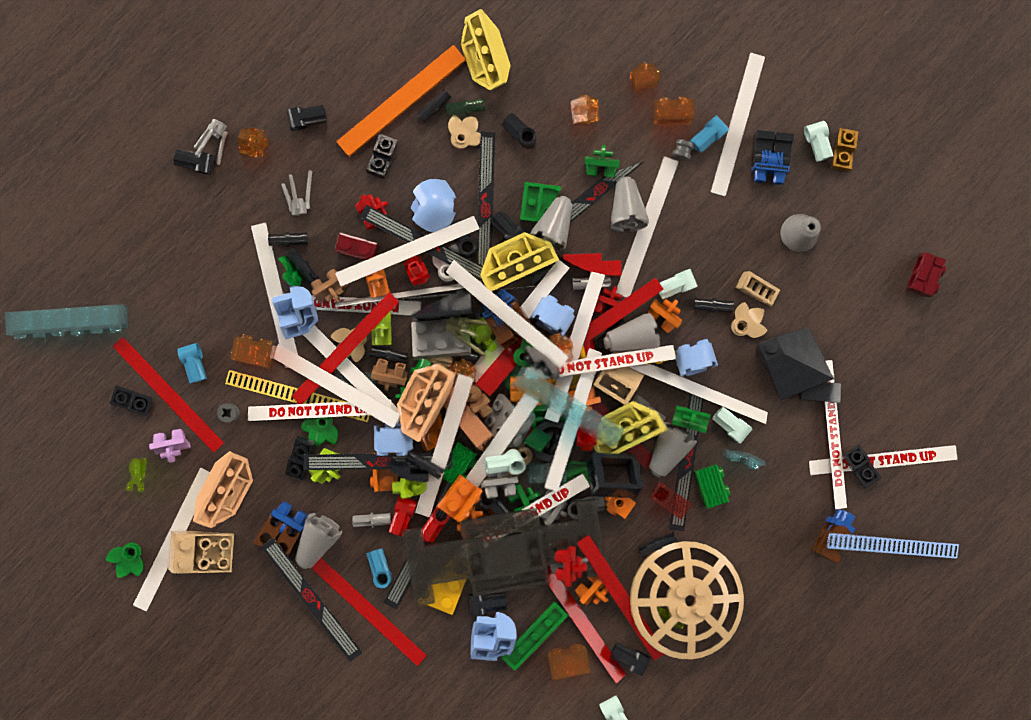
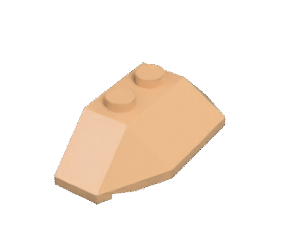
M440 364L413 372L397 403L402 425L401 429L404 434L418 442L421 441L435 422L452 390L455 373Z
M229 451L215 462L197 496L193 518L195 523L213 528L216 524L236 514L253 482L247 458Z

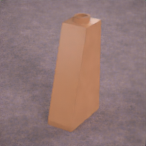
M452 387L443 405L446 410L448 409L454 387ZM466 402L459 426L475 446L484 452L495 436Z

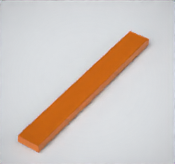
M452 45L336 142L349 157L352 156L462 65L466 59Z

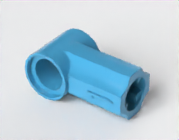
M716 115L689 142L695 145L694 149L701 153L715 140H719L728 132L729 128Z
M194 343L178 348V356L181 363L185 366L189 383L207 379L201 360L203 355L199 344Z
M383 548L366 553L375 586L378 588L387 587L392 582L393 575L389 570ZM383 573L388 577L387 583L379 581V574Z

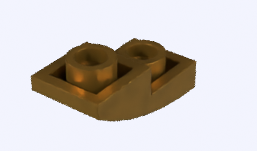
M839 128L833 150L831 169L845 172L851 171L853 154L857 147L858 131Z

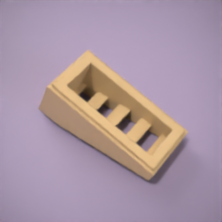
M750 271L743 272L736 285L738 290L772 307L780 292V289ZM755 282H756L757 285H756V287H755V289H754V291H753L752 288H753V286H754V284H755ZM762 286H764V289H763L761 295H759V292H760ZM769 290H771V293L769 294L768 298L766 299L765 296H766L767 292H768Z

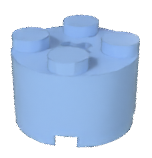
M548 295L546 298L542 297L530 319L533 321L535 318L538 320L536 324L553 335L558 332L560 333L559 337L563 338L575 318L573 315L574 309L567 305L563 307L558 304V300L551 295Z
M708 339L698 341L692 347L689 344L680 346L675 351V359L681 377L685 374L689 376L706 371L709 366H712V368L718 366L712 344L708 342Z
M386 423L385 427L380 428V424L374 426V450L377 451V455L384 456L388 455V453L396 452L398 456H405L413 449V438L402 432L401 423H398L394 428Z

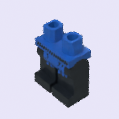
M763 130L755 132L753 135L751 172L754 173V182L765 183L766 174L773 175L772 184L782 185L784 183L785 176L789 173L790 155L794 134L781 132L775 134V132Z

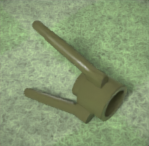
M461 316L458 319L454 317L449 318L446 324V331L451 332L453 337L458 338L474 351L485 356L483 351L461 335L465 333L477 337L476 333L466 329V324L464 323L487 325V322L466 319Z

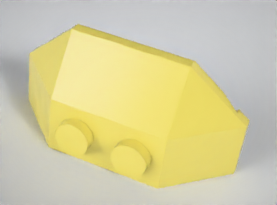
M479 9L465 17L461 47L472 80L488 90H493L507 83L511 65L499 29L485 12Z
M524 232L489 248L480 275L485 286L490 291H493L559 259L551 242Z
M632 401L600 418L597 428V446L593 447L597 453L619 454L666 431L667 428L656 411Z

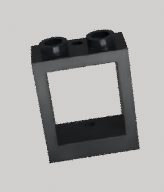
M592 453L586 462L591 493L594 497L636 498L643 489V480L640 478L639 473L640 465L637 462L636 455ZM602 466L627 467L630 484L605 483Z

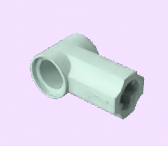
M821 121L805 126V137L811 143L816 162L833 157L828 139L829 129L826 122Z
M691 269L660 282L664 290L659 295L664 299L679 292L683 293L698 287Z
M723 406L712 418L739 444L752 431V428L746 422L735 417Z
M516 449L508 450L504 455L484 458L487 475L508 471L511 474L517 475L522 473L526 467L520 452Z
M617 696L599 704L607 720H628Z

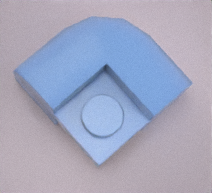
M429 179L423 181L413 190L416 198L410 207L414 212L412 219L421 228L429 232H436L450 226L456 214L453 212V200L456 199V196L446 180Z
M290 287L291 293L272 297V303L278 314L280 328L285 339L311 332L310 328L318 322L317 310L312 296L304 287Z
M496 612L495 618L477 616L476 622L473 623L471 635V659L496 661L497 657L511 654L516 642V628L510 617Z

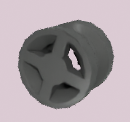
M678 139L676 141L677 147L673 150L672 155L678 159L690 161V153L694 150L695 145L689 141Z
M233 403L222 404L217 411V416L222 422H234L240 415L238 406Z

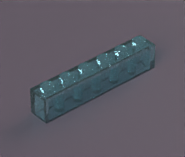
M117 304L5 312L6 335L14 336V339H26V335H33V338H45V334H52V337L64 336V333L71 332V335H84L83 331H90V334H102L103 330H110V333L122 332V329L128 328L127 306Z
M525 367L521 368L511 385L522 393H526L539 401L538 403L609 447H615L625 430Z

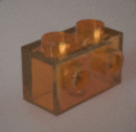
M661 97L655 100L653 104V125L691 124L694 120V99H689V97H678L677 100Z
M242 334L241 337L235 336L229 359L271 368L277 346L271 345L272 341L260 339V342L253 340V336Z
M574 644L569 649L564 650L562 648H555L548 653L553 680L591 673L585 645Z

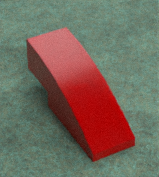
M601 253L563 254L562 256L564 262L590 274L592 271L609 277L622 276L621 260L602 261Z
M515 342L504 349L475 384L491 396L517 365L513 355L521 346ZM525 353L520 354V359L524 357Z

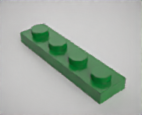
M554 601L516 640L511 654H505L501 658L515 671L569 616L568 613Z

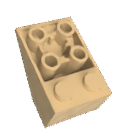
M612 352L611 355L625 352ZM630 366L601 370L592 385L621 404L626 405L645 374L631 369Z
M171 531L168 570L172 573L232 572L234 534Z

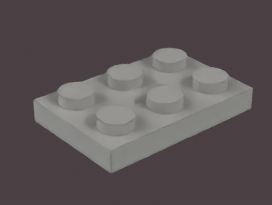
M449 319L411 322L414 360L471 355V348L458 338L453 337L451 332L446 331V324ZM464 323L466 324V329L470 330L469 323ZM463 333L461 336L470 342V335Z

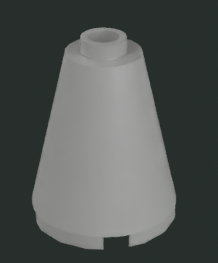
M622 177L616 182L610 223L611 229L617 232H624V229L630 228V232L642 230L648 226L649 218L637 184L631 177Z
M565 196L555 198L534 226L530 235L551 242L553 247L558 248L557 252L564 251L567 245L573 208L571 200Z
M792 215L781 226V240L792 251H807L816 244L821 225L816 218L808 215Z
M650 313L643 314L606 333V337L603 338L605 348L611 352H631L659 347L660 338L659 334H655L654 328H657L653 316Z
M664 422L667 430L659 433L649 464L650 472L659 478L666 476L697 443V441H693L694 437L679 427L671 428L672 424Z
M316 513L307 516L295 557L300 568H312L340 538L342 530L340 532L338 530L340 526L326 516L322 515L321 518L315 517Z

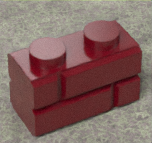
M339 233L335 246L336 253L363 261L377 256L379 245L375 242L344 233Z
M927 252L920 253L906 289L924 297H931L936 294L940 288L939 278L946 272V259Z

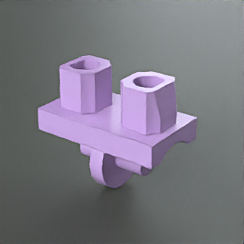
M181 429L171 432V440H167L164 433L154 434L153 443L149 444L150 450H154L156 455L160 454L161 459L167 458L170 463L175 462V456L181 455L180 450L190 448V442L186 440L185 434Z

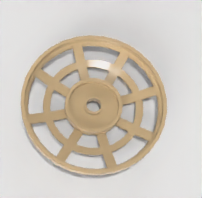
M681 541L662 547V549L653 552L643 561L632 582L630 606L637 629L651 646L671 657L696 659L716 652L731 639L741 621L744 595L739 575L724 555L705 544ZM682 548L683 560L673 562L664 569H661L654 562L666 552ZM690 548L705 550L719 559L713 567L702 561L691 559ZM692 565L701 567L709 571V573L703 580L693 577ZM724 565L729 568L735 579L738 594H728L727 586L719 574ZM684 566L685 577L675 581L668 575L675 568ZM649 568L657 575L651 587L650 598H638L640 582L644 573ZM715 578L720 584L723 595H712L709 585ZM663 580L670 586L666 598H656L658 587ZM688 595H692L694 598V603L691 606H687L685 603V598ZM739 602L737 618L728 633L722 627V624L727 616L729 603ZM723 603L722 613L717 621L710 613L713 604ZM650 606L653 619L660 628L652 636L647 632L642 623L638 607ZM657 606H667L671 617L665 624L658 614ZM705 620L712 627L705 633L696 635V624ZM678 621L687 624L688 636L679 635L670 629ZM715 632L723 638L720 643L711 649L695 653L696 641L704 640ZM667 634L676 640L687 642V653L671 651L660 645L658 641Z

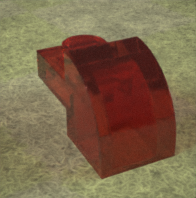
M661 481L649 496L679 519L683 518L692 503Z

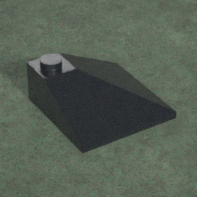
M466 289L455 290V294H450L411 314V318L419 322L449 319L451 317L458 318L459 316L471 317L473 316L471 293L467 292Z
M809 328L775 336L757 345L756 352L780 401L834 379Z

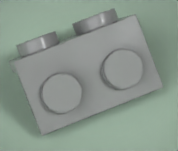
M498 394L491 407L492 412L487 415L484 424L494 436H496L515 409V406L503 394ZM533 412L527 417L507 447L520 448L536 417Z

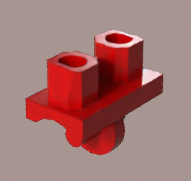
M372 194L362 195L360 197L361 200L355 205L360 214L368 205L387 215L385 208L389 206L387 201L381 202L379 197L374 199ZM364 220L367 230L378 228Z
M415 255L406 259L403 265L413 286L427 282L430 275L421 256L416 257Z
M614 286L612 291L604 289L603 294L610 297L607 298L599 295L594 312L602 314L605 305L614 307L619 303L613 300L614 298L622 299L623 295L616 293L618 287Z
M586 416L580 420L577 430V446H581L582 451H592L593 446H597V417L589 418Z
M569 546L567 549L558 550L555 553V561L564 563V568L556 570V580L563 581L565 586L571 587L572 582L576 581L577 577H582V572L587 570V564L582 562L581 557H576V546Z

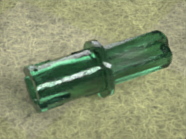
M483 98L469 101L464 99L462 102L447 103V114L466 113L467 115L468 112L485 111L484 105L476 106L483 104L484 100Z

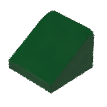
M535 427L524 443L542 454L552 437Z

